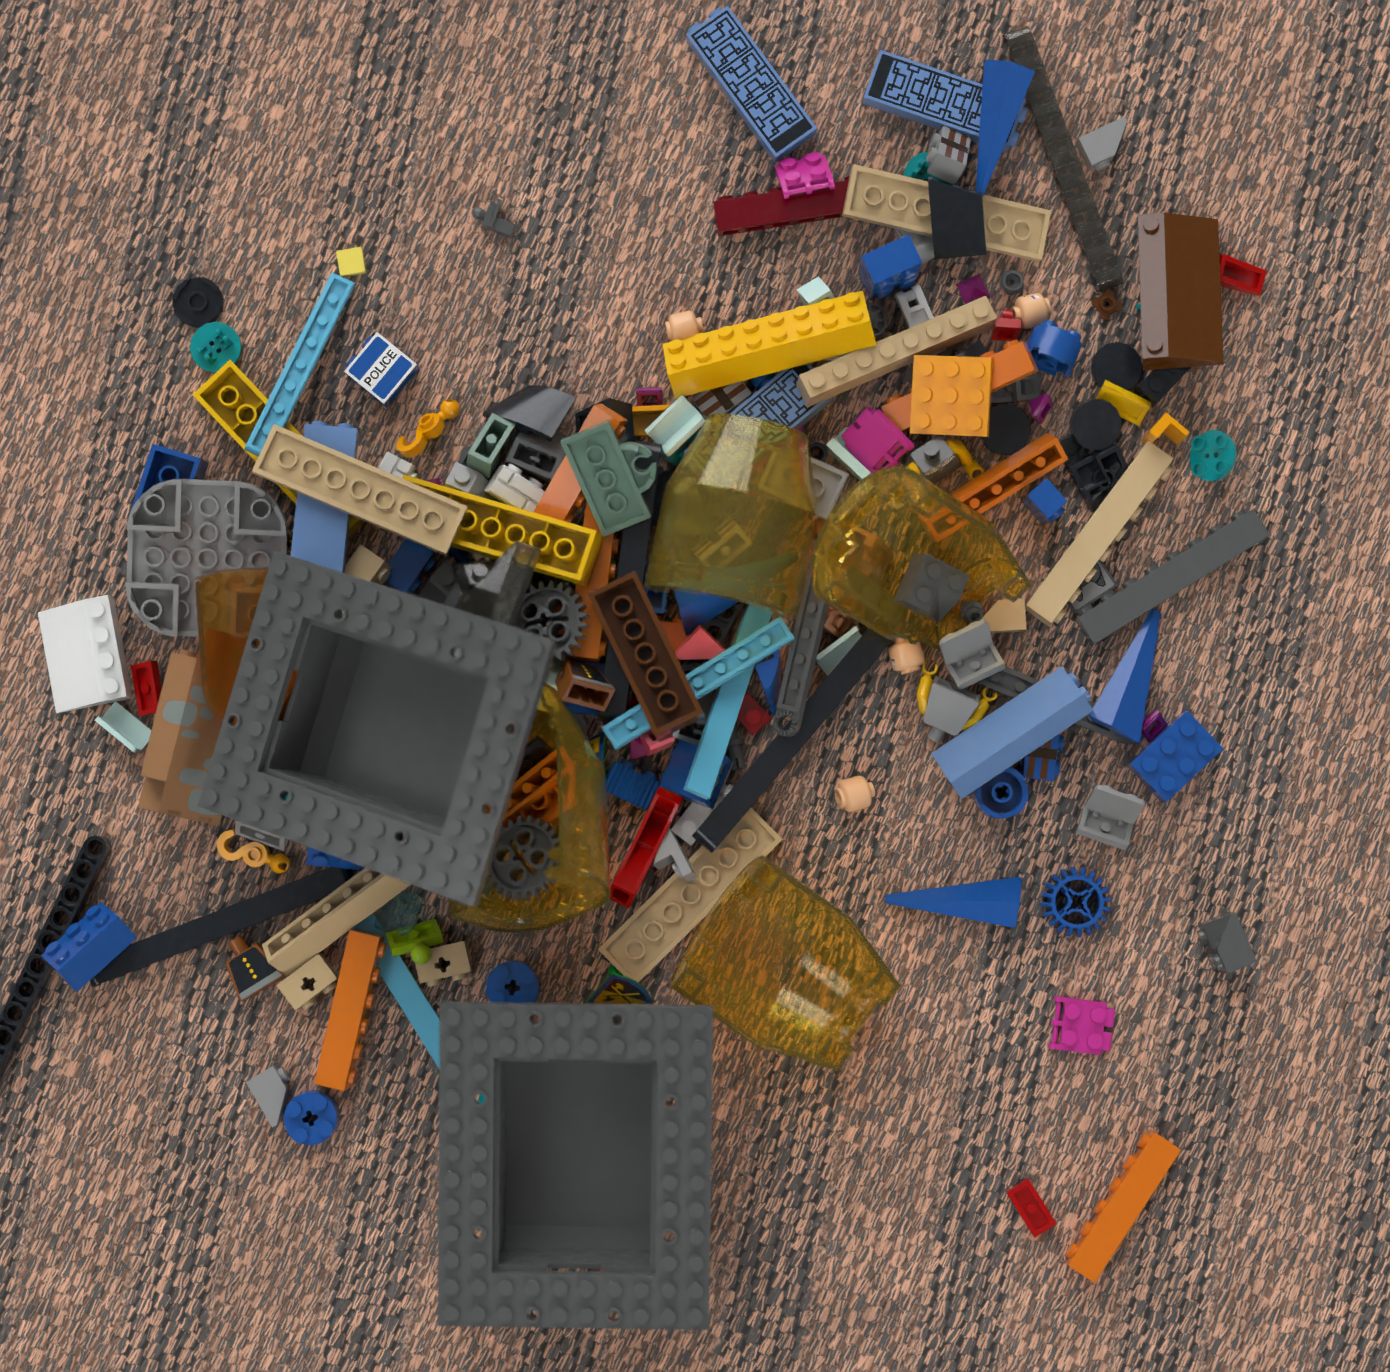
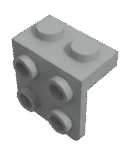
M985 619L974 621L955 633L947 634L939 641L945 667L959 691L1006 669L1003 659L993 644L989 625Z
M1096 785L1083 806L1076 834L1126 850L1133 825L1144 809L1145 801L1133 794L1116 791L1110 786Z

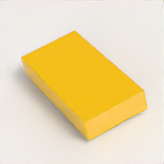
M1107 380L1104 381L1095 398L1110 402L1117 408L1121 418L1137 426H1140L1152 402Z

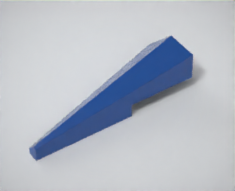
M986 60L984 63L975 188L976 192L982 193V197L1035 73L1034 70L1012 61Z
M799 552L672 583L685 635L691 634L699 625L702 626L793 565L799 563Z
M1153 608L1094 705L1093 711L1089 714L1093 722L1111 729L1117 735L1137 744H1140L1142 738L1141 731L1145 719V706L1149 695L1154 651L1158 640L1157 633L1161 619V613Z
M1013 877L886 894L884 903L1015 928L1020 905L1022 878Z

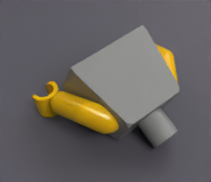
M926 661L922 665V674L924 676L920 678L916 694L918 707L921 714L924 715L923 722L932 726L927 737L934 742L941 743L946 732L957 736L960 731H966L982 720L989 708L988 703L994 701L998 694L995 692L992 698H988L985 694L988 687L982 689L980 695L965 688L959 691L955 684L935 676L938 669L937 664H935L933 672L926 671Z

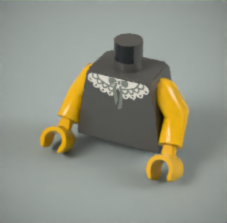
M939 435L909 455L908 466L903 472V480L909 495L913 496L910 505L918 513L921 512V504H924L926 508L931 506L930 502L920 493L962 467V464H965L964 470L971 479H974L972 476L974 470L979 469L981 473L984 472L980 464L976 460H972V455L960 440H944Z

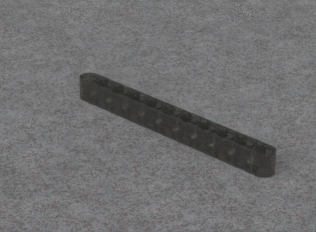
M1024 26L1004 33L1002 38L1003 42L1007 43L1009 49L1007 53L1010 61L1035 71L1026 92L1027 98H1025V102L1030 114L1033 113L1036 121L1033 123L1038 137H1042L1044 143L1042 147L1047 161H1050L1053 169H1051L1056 185L1059 184L1062 191L1060 196L1064 207L1069 210L1070 216L1068 218L1073 231L1078 234L1079 240L1077 242L1082 255H1085L1088 261L1086 266L1091 279L1095 280L1097 286L1095 290L1099 293L1122 285L1123 279L1032 32L1029 26Z

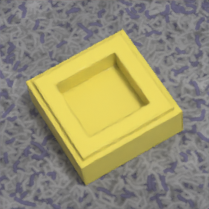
M362 247L336 251L341 277L366 273Z

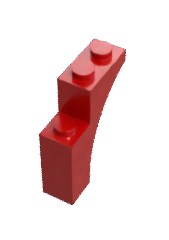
M659 786L641 826L611 883L606 898L628 909L630 908L654 861L662 840L671 826L683 799L682 797Z

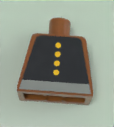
M567 659L563 662L555 679L561 701L604 712L615 692L613 685L598 668L577 662L574 659Z
M242 935L228 943L235 957L225 964L241 1002L248 1000L285 976L281 971L268 963L261 943L248 947Z

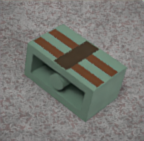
M492 413L467 454L466 466L490 478L514 439L515 424Z

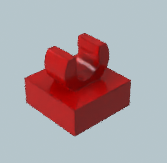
M1002 309V316L997 318L991 330V340L1013 341L1018 339L1021 330V319H1013V310Z

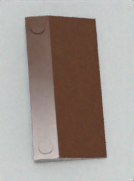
M1172 213L1138 215L1141 340L1144 370L1224 365L1218 219Z

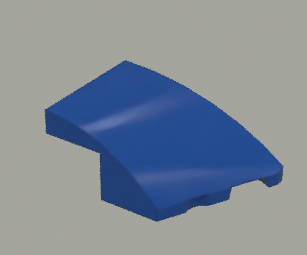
M779 650L771 654L772 659L755 665L772 715L777 712L776 706L783 678Z

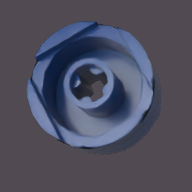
M1044 320L1042 324L1034 326L1027 345L1038 370L1052 376H1056L1057 372H1064L1062 377H1067L1071 374L1081 350L1082 343L1080 339L1082 336L1076 331H1066L1059 328L1053 321Z
M1009 767L974 790L973 798L976 806L984 815L993 819H1005L1018 814L1025 807L1028 800V788L1022 774ZM1003 786L1006 798L1001 797L998 799L995 788L999 789Z
M517 960L507 961L496 966L490 973L486 983L487 996L490 1002L535 1003L540 993V980L536 971L529 964ZM516 980V985L520 986V990L511 994V989L507 988V984Z
M309 1090L297 1095L286 1106L284 1113L286 1131L295 1142L304 1145H316L325 1141L334 1134L340 1122V1109L337 1102L329 1094L319 1090ZM310 1111L312 1115L317 1114L318 1119L314 1121V1124L312 1120H307V1116L310 1114Z

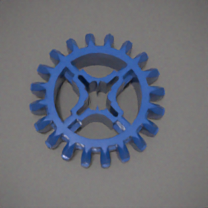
M1070 867V875L1067 874L1065 869H1061V879L1053 874L1051 878L1055 884L1052 885L1046 882L1044 885L1050 889V893L1041 892L1042 897H1048V902H1041L1040 906L1049 907V911L1044 912L1043 917L1052 915L1053 918L1048 922V925L1053 926L1058 922L1059 925L1056 928V932L1061 933L1064 927H1066L1065 933L1068 937L1072 935L1073 929H1075L1076 937H1082L1083 928L1087 935H1091V925L1096 930H1099L1101 926L1097 920L1107 921L1106 916L1101 915L1102 911H1111L1110 907L1103 906L1104 902L1112 901L1111 897H1103L1102 894L1108 892L1109 888L1103 887L1100 889L1099 885L1103 883V878H1099L1094 882L1093 879L1096 873L1091 871L1086 877V868L1081 867L1079 870V875H1077L1075 867ZM1072 880H1080L1089 886L1076 893L1065 883ZM1060 889L1065 897V904L1057 912L1055 899ZM1094 892L1097 904L1092 915L1087 907V900ZM1070 895L1075 897L1083 896L1079 901L1082 909L1075 906L1074 908H1069L1073 902ZM1076 911L1087 921L1072 924L1063 918Z

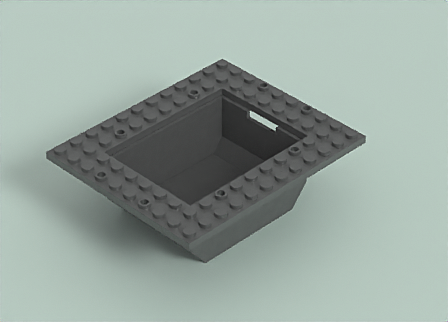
M274 551L198 807L467 905L478 906L557 641ZM258 640L260 641L259 648L256 647ZM458 648L460 654L458 657H455V650ZM294 669L298 671L284 720L279 721L280 711ZM235 717L237 718L236 725L233 723ZM512 725L515 726V732L513 734H511L510 727ZM289 793V798L286 800L285 796ZM487 805L491 806L489 814L486 812ZM401 833L404 834V839L402 842L399 839Z
M440 1002L438 1326L709 1330L713 1005ZM538 1014L540 1021L532 1022L530 1016ZM620 1015L622 1022L616 1024L612 1021V1017ZM481 1094L485 1097V1101L479 1103L476 1101L475 1096ZM668 1097L675 1098L676 1103L674 1105H668L666 1103V1099ZM481 1229L484 1235L478 1237L474 1234V1231ZM666 1232H672L674 1234V1238L668 1240L664 1237V1234ZM548 1268L601 1269V1272L547 1270ZM534 1310L537 1312V1316L531 1318L528 1312ZM611 1312H617L619 1314V1317L617 1319L610 1318L609 1314Z

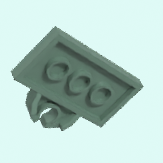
M610 420L560 441L603 537L651 518V512L642 492L649 489L654 482L657 464L656 462L651 463L649 468L641 470L635 465L637 458H648L652 455L648 448L635 442L620 443Z

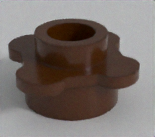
M1110 289L1105 290L1102 296L1095 297L1092 300V306L1097 309L1100 318L1103 320L1109 319L1110 315L1114 312L1122 310V303L1116 300L1114 291ZM1106 302L1109 303V307L1105 306Z

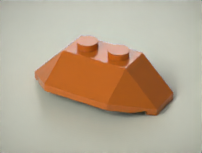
M558 747L515 781L502 823L503 827H508V819L517 823L518 816H521L526 821L528 815L532 816L535 820L539 817L545 823L551 824L572 807L574 768L562 747ZM487 805L486 812L488 814L491 812L490 805Z

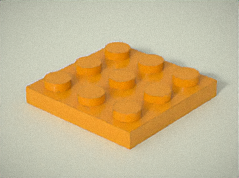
M914 355L910 434L989 437L993 358Z

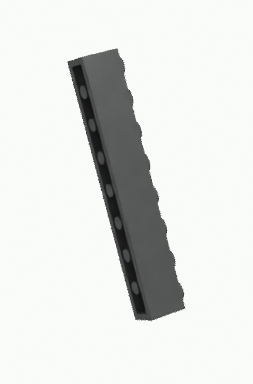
M1242 509L1231 516L1233 522L1226 526L1223 523L1218 524L1209 530L1211 533L1209 537L1204 540L1201 536L1197 537L1187 544L1188 550L1180 553L1179 549L1165 557L1168 561L1160 567L1155 563L1143 571L1146 576L1138 581L1134 576L1122 584L1124 589L1117 594L1112 590L1100 598L1101 604L1094 608L1089 604L1078 611L1080 617L1075 619L1090 645L1092 646L1270 536L1255 510L1252 509L1246 513L1245 509Z

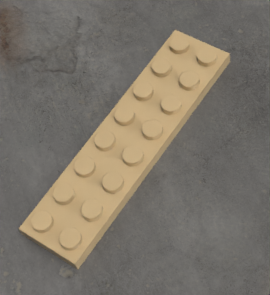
M856 164L852 165L842 213L843 217L933 237L928 181ZM983 195L986 250L1040 262L1043 257L1051 210Z
M275 424L252 469L255 475L446 556L468 509L466 505Z
M750 808L712 853L702 846L688 859L697 876L696 879L687 882L683 876L678 878L676 873H674L598 950L623 976L634 979L639 983L783 839Z

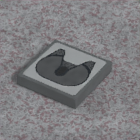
M1100 560L1093 567L1097 572L1089 583L1083 581L1079 586L1082 592L1075 602H1067L1074 615L1118 587V584ZM1054 567L1046 571V573L1049 575Z

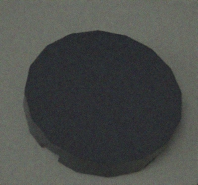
M194 277L184 280L177 286L173 294L172 303L175 315L184 324L200 328L206 323L215 322L220 317L224 307V298L220 288L212 280L205 277Z
M1120 342L1106 344L1092 358L1091 375L1099 388L1107 380L1129 391L1141 378L1143 369L1141 357L1128 344Z
M1088 399L1082 402L1072 412L1069 421L1070 433L1077 444L1093 451L1103 450L1111 446L1118 438L1121 430V417L1117 408L1110 402L1102 399Z
M999 404L990 408L989 437L980 438L989 451L998 455H1011L1026 445L1030 437L1031 425L1027 415L1021 408L1012 404Z

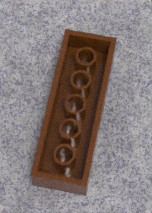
M631 572L588 593V597L656 739L659 740L705 718L636 572Z

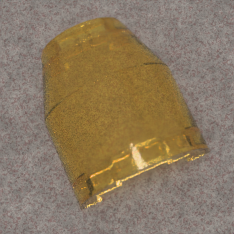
M721 413L708 415L665 486L643 588L669 593L671 589L696 595L703 593L748 603L749 607L772 611V617L778 618L781 616L782 619L796 622L819 520L809 437L789 426L755 417Z
M888 467L878 470L860 480L847 491L835 505L819 533L811 566L812 585L817 598L889 640L895 641L896 637L908 639L910 644L916 645L917 642L928 643L931 648L941 650L939 641L942 638L969 625L968 622L961 618L960 607L964 602L973 599L982 603L996 590L997 593L1014 603L1032 587L1031 582L996 526L989 519L919 473L905 467ZM927 553L970 576L960 600L939 623H935L893 601L913 554Z
M760 855L752 860L721 894L688 943L671 979L672 989L695 1005H713L714 1018L756 1047L780 1052L788 1057L801 1058L809 1063L839 1071L853 1052L851 1040L876 1006L880 1003L886 1007L901 986L848 914L764 855Z

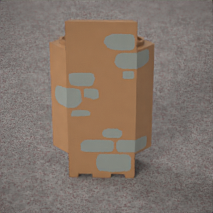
M205 627L198 654L180 649L179 654L171 652L140 776L146 778L138 808L220 826L222 815L198 807V803L247 639ZM257 642L256 647L259 648L260 642ZM236 717L234 718V721H233L234 725H236V723H237V718H236Z

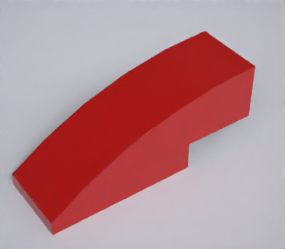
M1220 254L1221 286L1247 294L1261 295L1267 271L1228 255Z

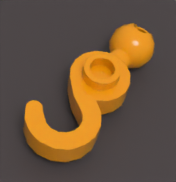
M446 399L440 406V412L423 415L419 420L416 438L413 443L410 444L404 436L398 439L396 448L405 458L415 457L425 449L428 439L439 437L445 426L444 421L446 419H454L460 413L459 403L453 399Z
M235 829L223 832L217 840V850L221 857L226 860L234 861L243 858L247 865L255 868L269 864L271 869L279 874L285 873L290 867L288 856L282 853L272 855L270 848L260 842H250L239 848L236 852L230 851L227 844L230 838L236 836Z

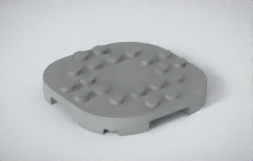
M173 479L149 488L134 504L127 522V581L125 583L127 598L133 612L146 626L163 635L202 637L206 627L242 638L248 637L273 552L276 551L287 555V525L278 503L263 489L241 481Z

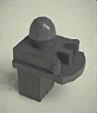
M498 199L497 203L491 201L487 211L482 210L480 207H475L472 210V216L477 220L483 221L481 228L510 238L515 224L496 217L502 200Z

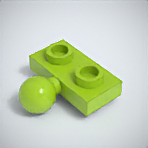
M436 919L385 933L393 957L411 952V959L420 965L426 964L431 959L432 952L429 947L443 943V936Z

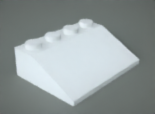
M104 595L38 612L56 713L133 698L114 597Z

